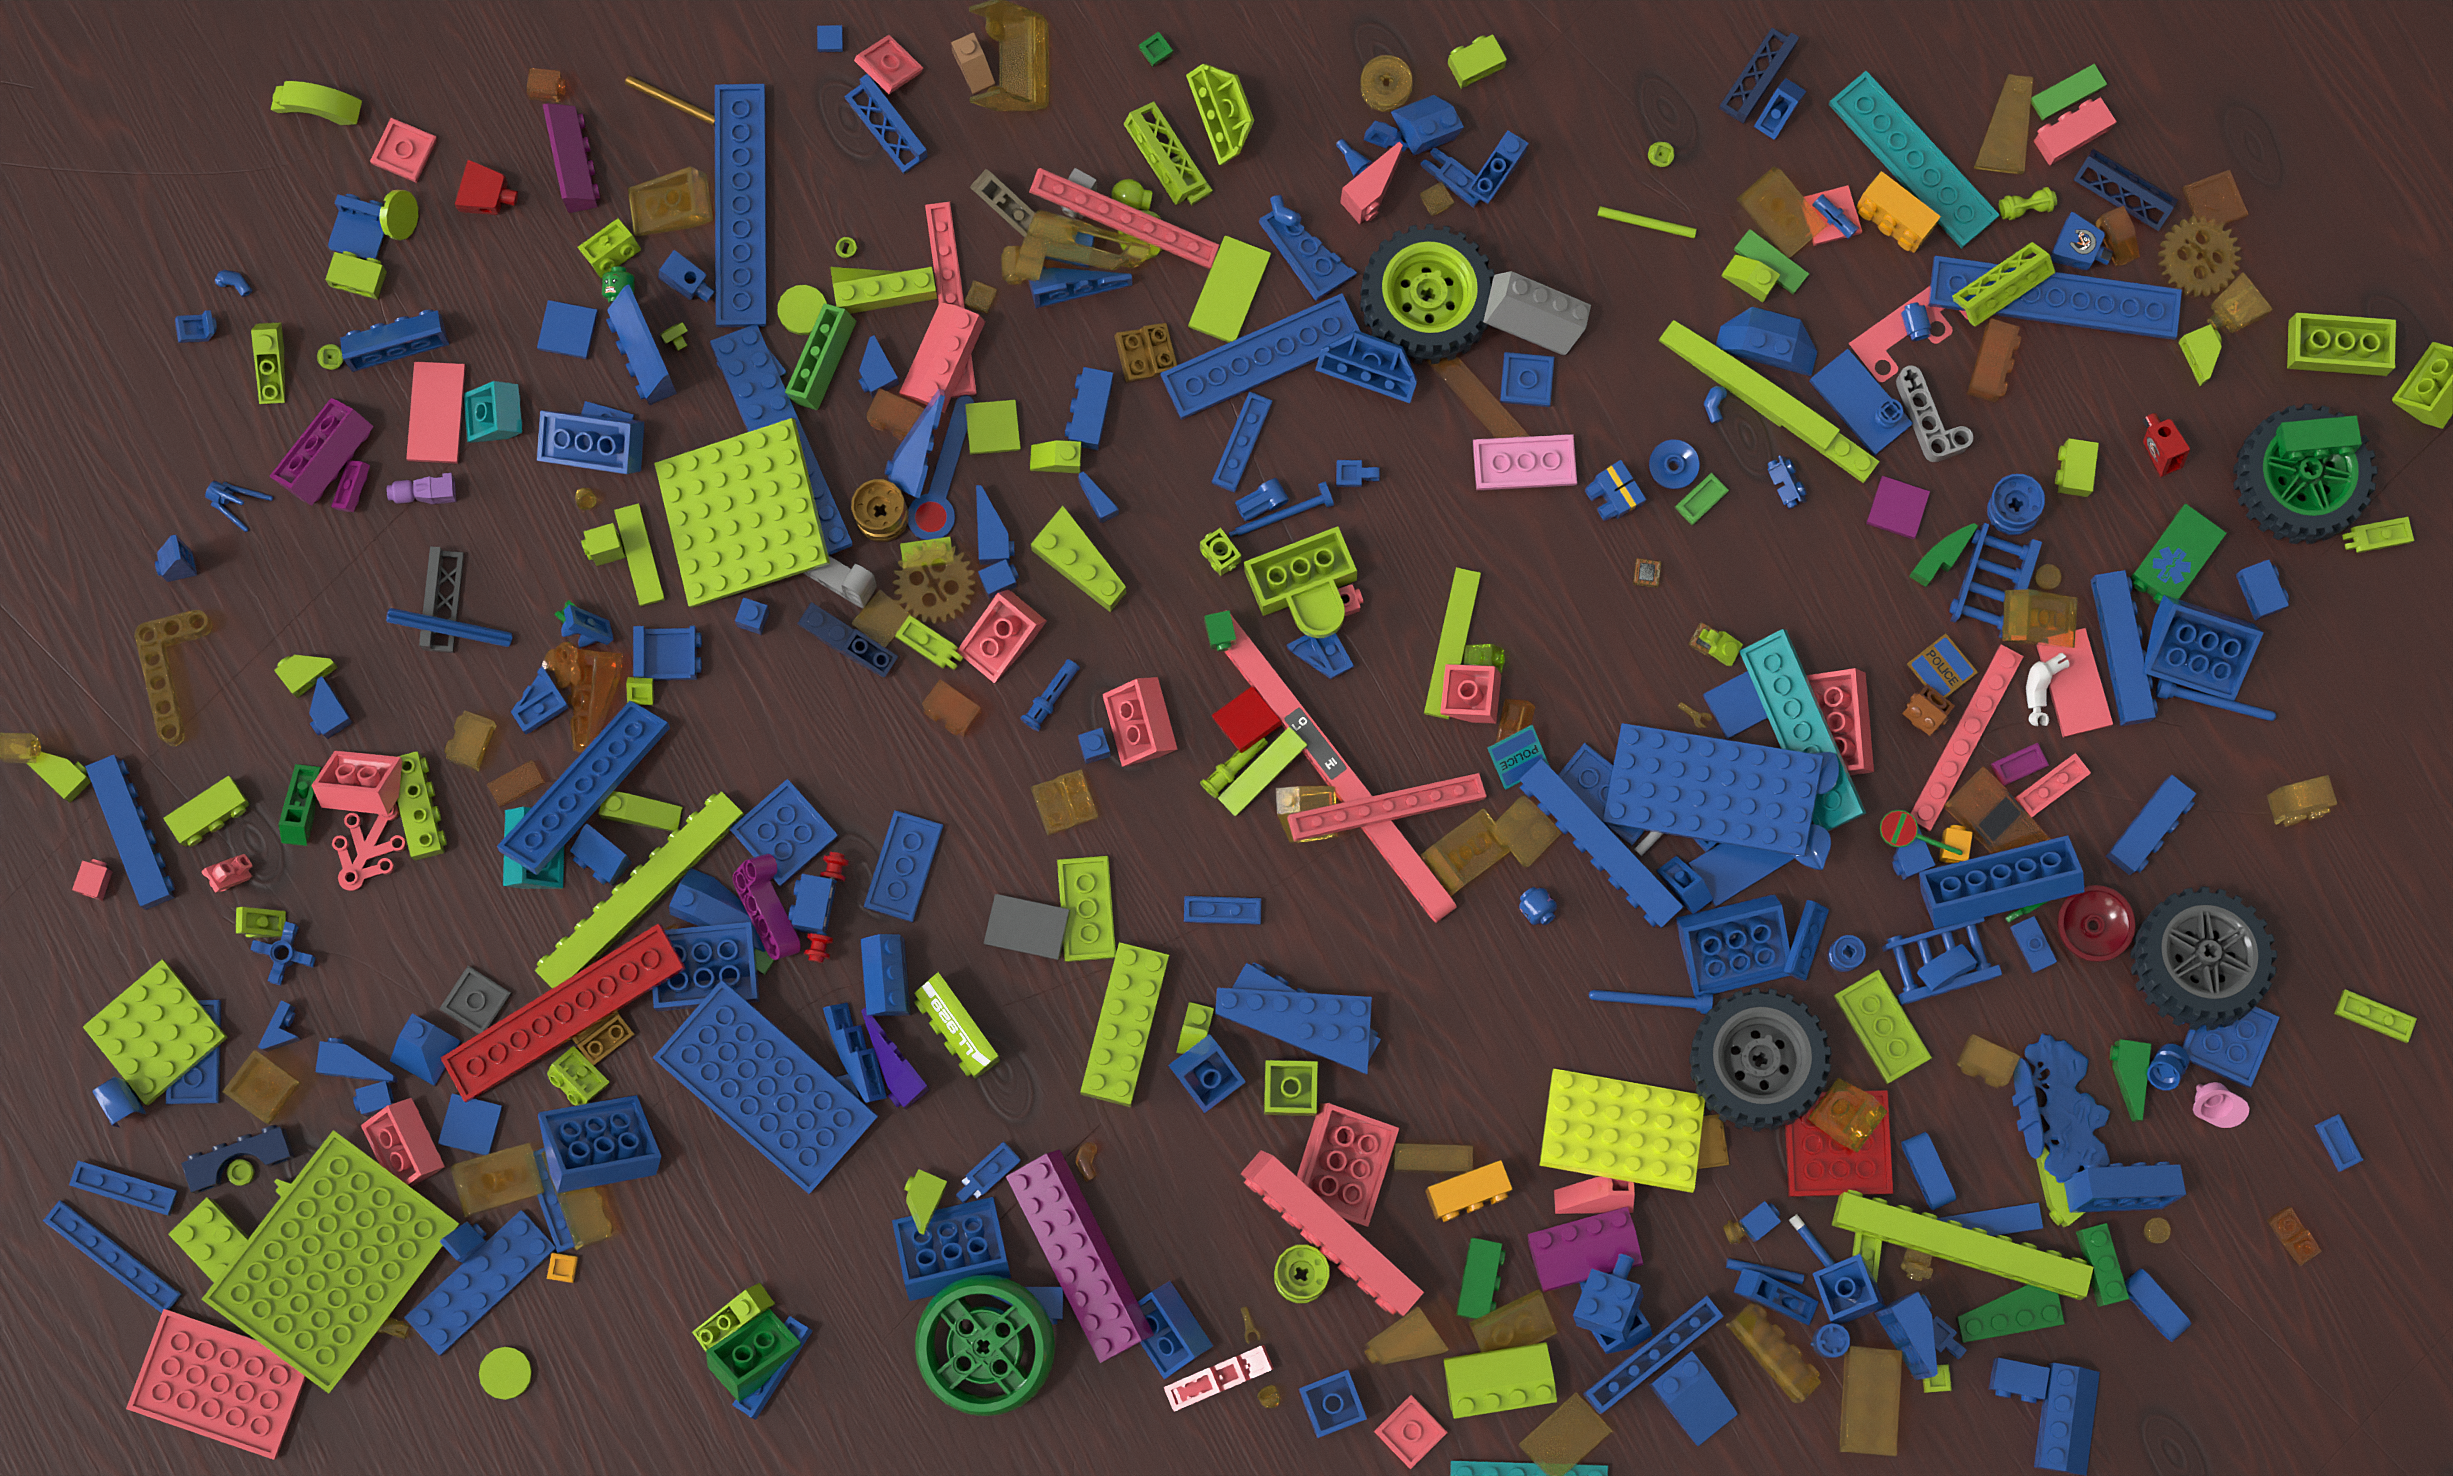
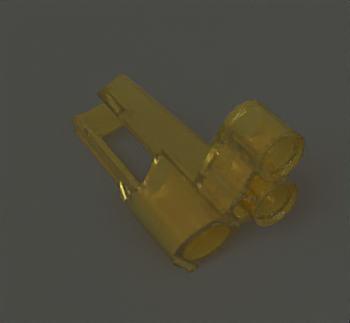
M1039 209L1035 213L1028 233L1023 240L1014 276L1036 282L1040 278L1045 256L1116 270L1120 266L1135 268L1147 259L1151 246L1149 243L1136 238L1096 228L1083 221ZM1078 231L1127 246L1122 254L1117 255L1077 244L1075 239Z

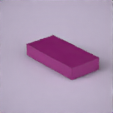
M2035 743L1992 763L1991 766L2001 786L2004 787L2049 766L2039 744Z

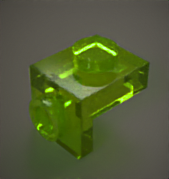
M1493 644L1465 645L1464 665L1495 666L1502 673V666L1505 663V655L1502 648Z

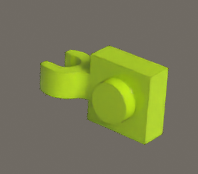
M1703 629L1699 636L1702 641L1711 646L1708 653L1726 666H1732L1743 645L1724 631L1717 633L1712 629L1710 631Z

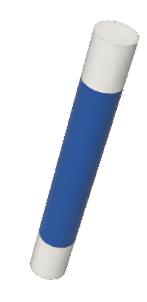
M1797 1214L1789 1219L1825 1267L1836 1264Z

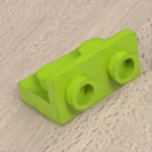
M618 218L578 246L582 255L592 265L600 278L603 277L604 273L611 271V267L620 266L641 250L633 235Z
M574 1046L553 1062L547 1073L551 1083L555 1087L560 1088L567 1095L568 1100L575 1106L588 1104L590 1100L609 1084V1081Z

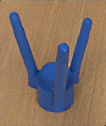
M216 480L211 482L206 490L205 497L212 501V507L220 510L244 532H248L249 529L222 506V504L227 505L229 501L239 505L244 504L243 500L232 495V491L269 501L273 500V497L270 495L233 486L227 482H223V484Z

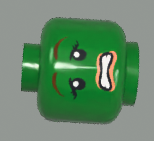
M611 267V271L604 273L602 277V296L608 299V303L612 304L626 285H630L634 294V275L626 272L625 267Z

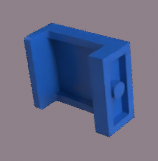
M695 625L690 626V628L645 629L644 626H633L634 678H653V681L697 680V672H702V659L697 657V648L702 647L701 632H697Z

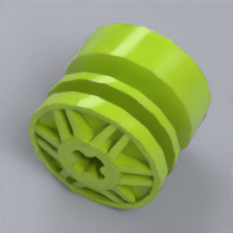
M1295 1245L1286 1249L1279 1256L1274 1270V1283L1278 1292L1286 1300L1294 1303H1309L1316 1300L1324 1292L1329 1279V1265L1325 1256L1317 1248L1309 1245ZM1297 1270L1307 1272L1306 1281L1303 1282L1302 1279H1295Z

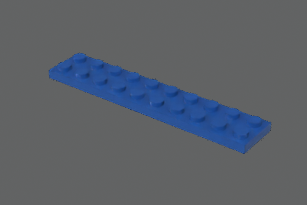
M765 84L715 85L716 327L767 326Z
M1935 256L1933 258L1928 306L1965 311V309L1954 302L1952 296L1999 264ZM2016 267L2009 268L2006 271H2004V273L2012 272L2016 269ZM2055 272L1993 315L2175 340L2178 332L2182 289ZM1989 281L1984 286H1991L1996 281ZM1975 294V295H1968V296H1967L1966 298H1964V299H1965L1966 301H1969L1970 299H1972L1973 297H1975L1976 294Z
M751 325L711 340V348L748 432L790 418L795 419L828 555L851 547L852 540L789 396L785 393L786 389L758 325Z

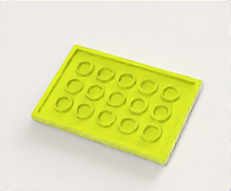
M1553 1069L1539 1166L1693 1193L1696 1182L1705 1100L1702 1096L1699 1097L1698 1094Z

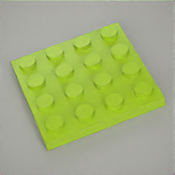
M163 959L83 1026L85 1031L145 1105H150L167 1088L177 1082L228 1038Z

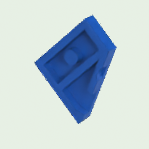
M1336 633L1326 638H1312L1304 635L1286 646L1290 652L1330 679L1354 667Z
M543 666L537 671L538 675L532 685L527 686L523 692L522 699L516 703L511 711L525 735L569 708Z

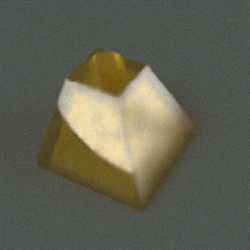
M1295 786L1276 789L1277 815L1290 843L1338 837V833L1335 832L1294 842L1287 819L1289 814L1335 805L1336 794L1334 786Z

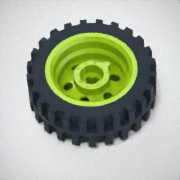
M1426 224L1423 230H1417V225L1409 226L1407 233L1402 234L1400 230L1394 232L1390 241L1384 239L1379 245V250L1377 252L1373 251L1363 275L1360 291L1361 311H1364L1363 321L1366 327L1370 326L1372 329L1371 336L1402 346L1406 356L1415 358L1414 364H1421L1422 359H1431V365L1439 364L1440 358L1447 357L1448 362L1454 360L1457 353L1462 352L1465 354L1470 350L1474 342L1477 344L1482 338L1484 330H1487L1489 325L1483 321L1495 275L1494 269H1489V258L1486 254L1482 256L1479 254L1480 246L1475 241L1470 245L1465 241L1466 234L1461 231L1458 236L1449 233L1451 227L1443 225L1442 230L1433 229L1434 224ZM1423 268H1429L1431 270V273H1422L1421 270ZM1447 278L1451 279L1453 285L1447 286L1444 280ZM1406 280L1409 287L1403 288L1401 282ZM1427 295L1431 297L1428 301L1423 300ZM1455 305V309L1448 310L1446 306ZM1402 307H1412L1409 312H1404ZM1429 314L1433 323H1427L1425 316Z

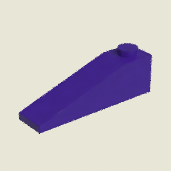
M864 1008L861 1012L887 1086L892 1092L888 1097L897 1108L902 1105L906 1110L930 1090L907 1059L903 1057L895 1044L887 1037L872 1016H867L866 1008Z

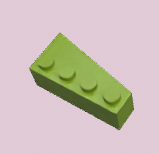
M1062 506L1031 543V549L1045 562L1111 612L1126 594V586Z

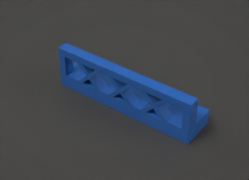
M866 74L859 79L860 85L845 95V99L898 168L905 174L928 158L927 150L871 77ZM864 91L869 97L868 106L857 105L853 98ZM870 113H881L884 116L883 125L872 124L870 122ZM885 131L898 134V145L887 143L884 140ZM900 150L911 151L916 158L904 166L899 159Z

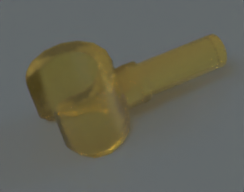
M1682 702L1678 705L1681 710L1694 719V723L1698 728H1706L1700 722L1701 716L1705 717L1708 721L1712 720L1711 715L1708 713L1699 714Z
M1247 1307L1241 1308L1246 1328L1244 1332L1246 1342L1250 1344L1247 1339L1250 1332H1255L1259 1341L1260 1334L1258 1330L1253 1328Z

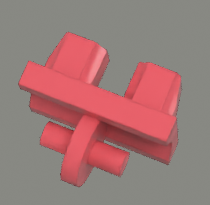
M245 854L206 867L202 874L210 880L209 884L216 893L248 881L252 877L249 872L252 863Z

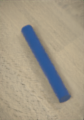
M1727 1258L1726 1268L1742 1272L1744 1268L1760 1272L1770 1278L1803 1284L1804 1274Z

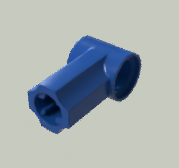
M1273 478L1259 486L1257 491L1236 501L1235 504L1241 517L1247 522L1267 510L1273 511L1280 508L1289 501V498L1279 480Z

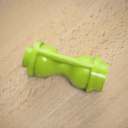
M2049 187L2036 191L2029 199H2024L2017 195H2008L2004 199L1999 200L2000 214L2003 219L2009 220L2021 217L2030 208L2039 212H2051L2054 206L2057 205L2056 194Z

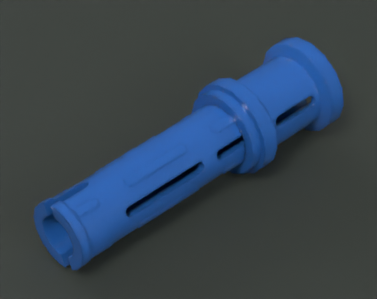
M1067 659L1040 697L1034 698V704L1027 714L1022 715L1020 719L1030 728L1039 731L1041 729L1040 725L1046 716L1052 714L1053 704L1080 667ZM1065 675V678H1064V679L1062 680V682L1059 684V686L1057 687V689H1056L1055 691H1053V690L1055 689V687L1058 685V683L1060 682V680H1061V679L1063 678V676Z

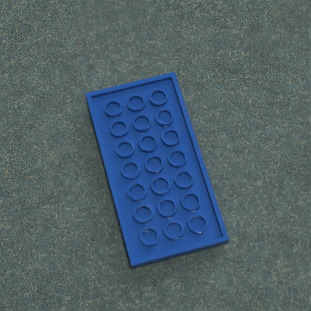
M1622 723L1603 823L1805 857L1824 757L1823 755Z
M723 979L653 1057L654 1060L808 1194L813 1191L878 1117L872 1109Z

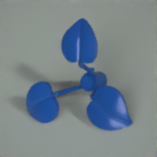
M1832 752L1812 753L1823 755L1824 757L1817 794H1825L1837 782L1839 775L1838 759ZM1812 824L1806 856H1792L1807 867L1823 870L1831 848V838L1828 831L1819 825Z

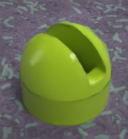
M843 237L836 244V252L842 258H850L856 252L857 246L852 238ZM844 243L849 244L846 254L842 253Z

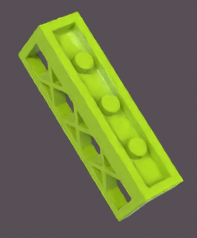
M1155 102L1129 113L1124 126L1175 205L1183 202L1188 193L1205 186L1206 181ZM1151 111L1156 118L1155 124L1146 122L1142 114ZM1157 132L1167 135L1169 138L1168 145L1158 141L1156 138ZM1170 152L1181 157V165L1171 161L1169 158ZM1183 172L1192 175L1196 182L1187 186L1182 178Z
M2031 242L1952 296L1953 300L1965 309L1969 323L1976 327L2053 275L2055 270L2050 254ZM2032 252L2036 254V256H2034L2031 259H2024ZM2016 267L2012 272L2004 273L2007 269ZM1989 281H1996L1991 286H1984ZM1976 294V296L1970 299L1969 301H1966L1964 299L1968 295Z

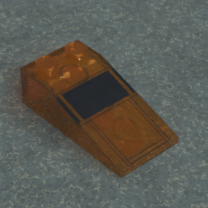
M1984 766L1944 805V808L1966 827L1969 832H1973L1972 835L1992 854L2051 840L2008 790Z

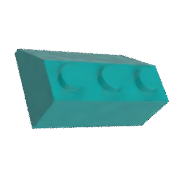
M530 807L505 810L504 838L531 809ZM564 846L538 875L504 855L503 886L522 889L563 888Z

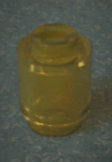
M1019 246L1005 247L1003 254H1001L1002 279L1010 285L1021 284L1022 280L1027 278L1026 254L1023 252V248Z

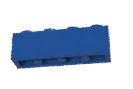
M2169 776L2111 848L2106 857L2129 875L2135 871L2140 873L2149 862L2146 859L2151 851L2156 853L2164 843L2161 839L2166 832L2170 834L2177 827L2179 821L2176 819L2181 812L2186 814L2195 802L2192 801V798L2196 793L2175 776Z

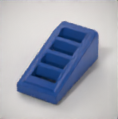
M1084 472L1079 473L1078 481L1099 521L1104 523L1119 515L1117 506Z

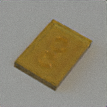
M1539 1289L1469 1323L1481 1353L1536 1344L1558 1333Z
M1575 1393L1519 1444V1447L1547 1476H1564L1604 1440L1612 1430Z

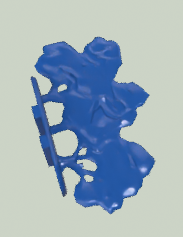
M2042 1033L2037 1043L2028 1044L2025 1049V1057L2036 1067L2033 1076L2026 1060L2019 1058L2015 1062L2013 1078L2016 1094L2012 1096L2014 1107L2019 1106L2021 1119L2017 1121L2018 1131H2024L2029 1154L2034 1159L2039 1158L2043 1153L2044 1143H2046L2050 1147V1154L2044 1162V1169L2055 1176L2058 1183H2063L2071 1179L2073 1174L2078 1172L2081 1165L2084 1167L2091 1164H2100V1167H2107L2109 1165L2110 1159L2105 1144L2093 1135V1131L2105 1126L2110 1111L2102 1105H2097L2095 1099L2088 1093L2079 1094L2076 1091L2075 1086L2086 1075L2089 1063L2088 1058L2081 1052L2074 1050L2072 1045L2065 1040L2055 1041L2051 1035ZM2038 1062H2043L2044 1065L2038 1068ZM2046 1068L2049 1069L2050 1075L2045 1080L2039 1081L2038 1078H2042L2040 1073ZM2047 1083L2049 1088H2044L2042 1084ZM2036 1086L2046 1093L2047 1104L2044 1107H2038ZM2040 1114L2044 1116L2050 1127V1130L2045 1133L2043 1132ZM2051 1140H2058L2059 1144L2054 1145Z

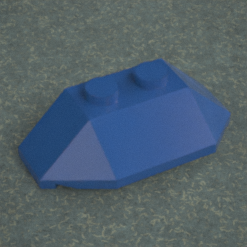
M1756 307L1749 308L1720 327L1716 347L1729 355L1807 376L1812 375L1817 350L1801 319Z
M1356 330L1324 346L1315 369L1324 374L1407 403L1411 402L1418 381L1402 346Z

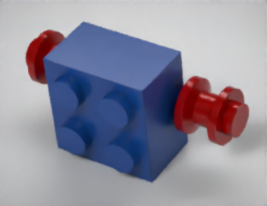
M830 852L829 856H824L823 861L827 863V869L820 873V877L802 874L801 880H796L794 895H796L797 900L796 905H791L789 920H791L796 931L810 933L807 938L812 941L811 948L805 950L804 955L809 956V961L823 963L824 959H830V955L826 952L827 944L833 943V938L826 936L836 889L835 884H837V881L845 882L846 877L841 874L842 868L849 864V861L844 859L845 855L841 853Z

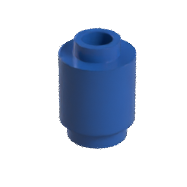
M1918 302L1906 305L1904 307L1905 310L1901 312L1907 335L1911 337L1912 341H1919L1930 337L1932 327L1925 306H1919Z

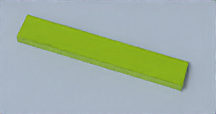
M1456 567L1424 710L1426 715L1449 719V716L1441 715L1440 713L1445 665H1461L1481 575L1479 572Z

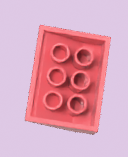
M1854 668L1806 675L1849 775L1874 772L1866 673Z
M1320 1103L1297 1177L1344 1220L1368 1227L1399 1128L1330 1103Z

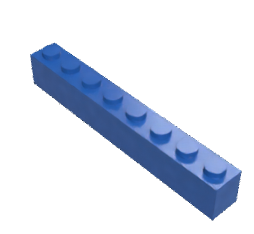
M1542 759L1519 779L1523 783L1520 786L1521 790L1529 798L1534 795L1540 801L1537 806L1547 817L1552 814L1558 820L1555 825L1565 835L1568 832L1571 833L1575 838L1572 843L1582 853L1587 850L1593 856L1590 862L1600 872L1605 869L1611 875L1608 879L1609 882L1617 890L1623 888L1629 894L1626 899L1635 909L1640 906L1646 912L1643 917L1653 928L1657 924L1661 928L1683 908L1677 899Z

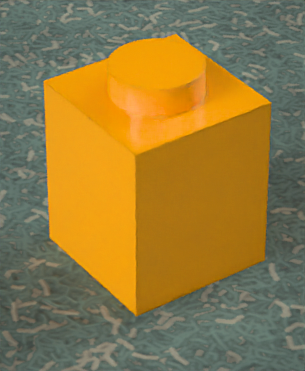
M1951 825V828H1946L1943 831L1941 843L1959 849L1963 854L1958 855L1940 848L1939 861L1954 864L1969 860L1973 832L1966 831V827Z

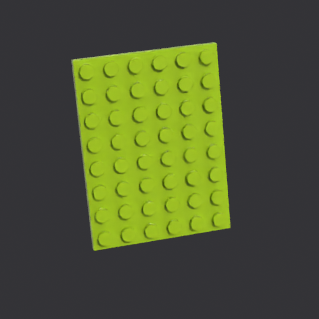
M333 1130L201 1300L324 1391L330 1393L443 1246L440 1240L454 1231L459 1223Z

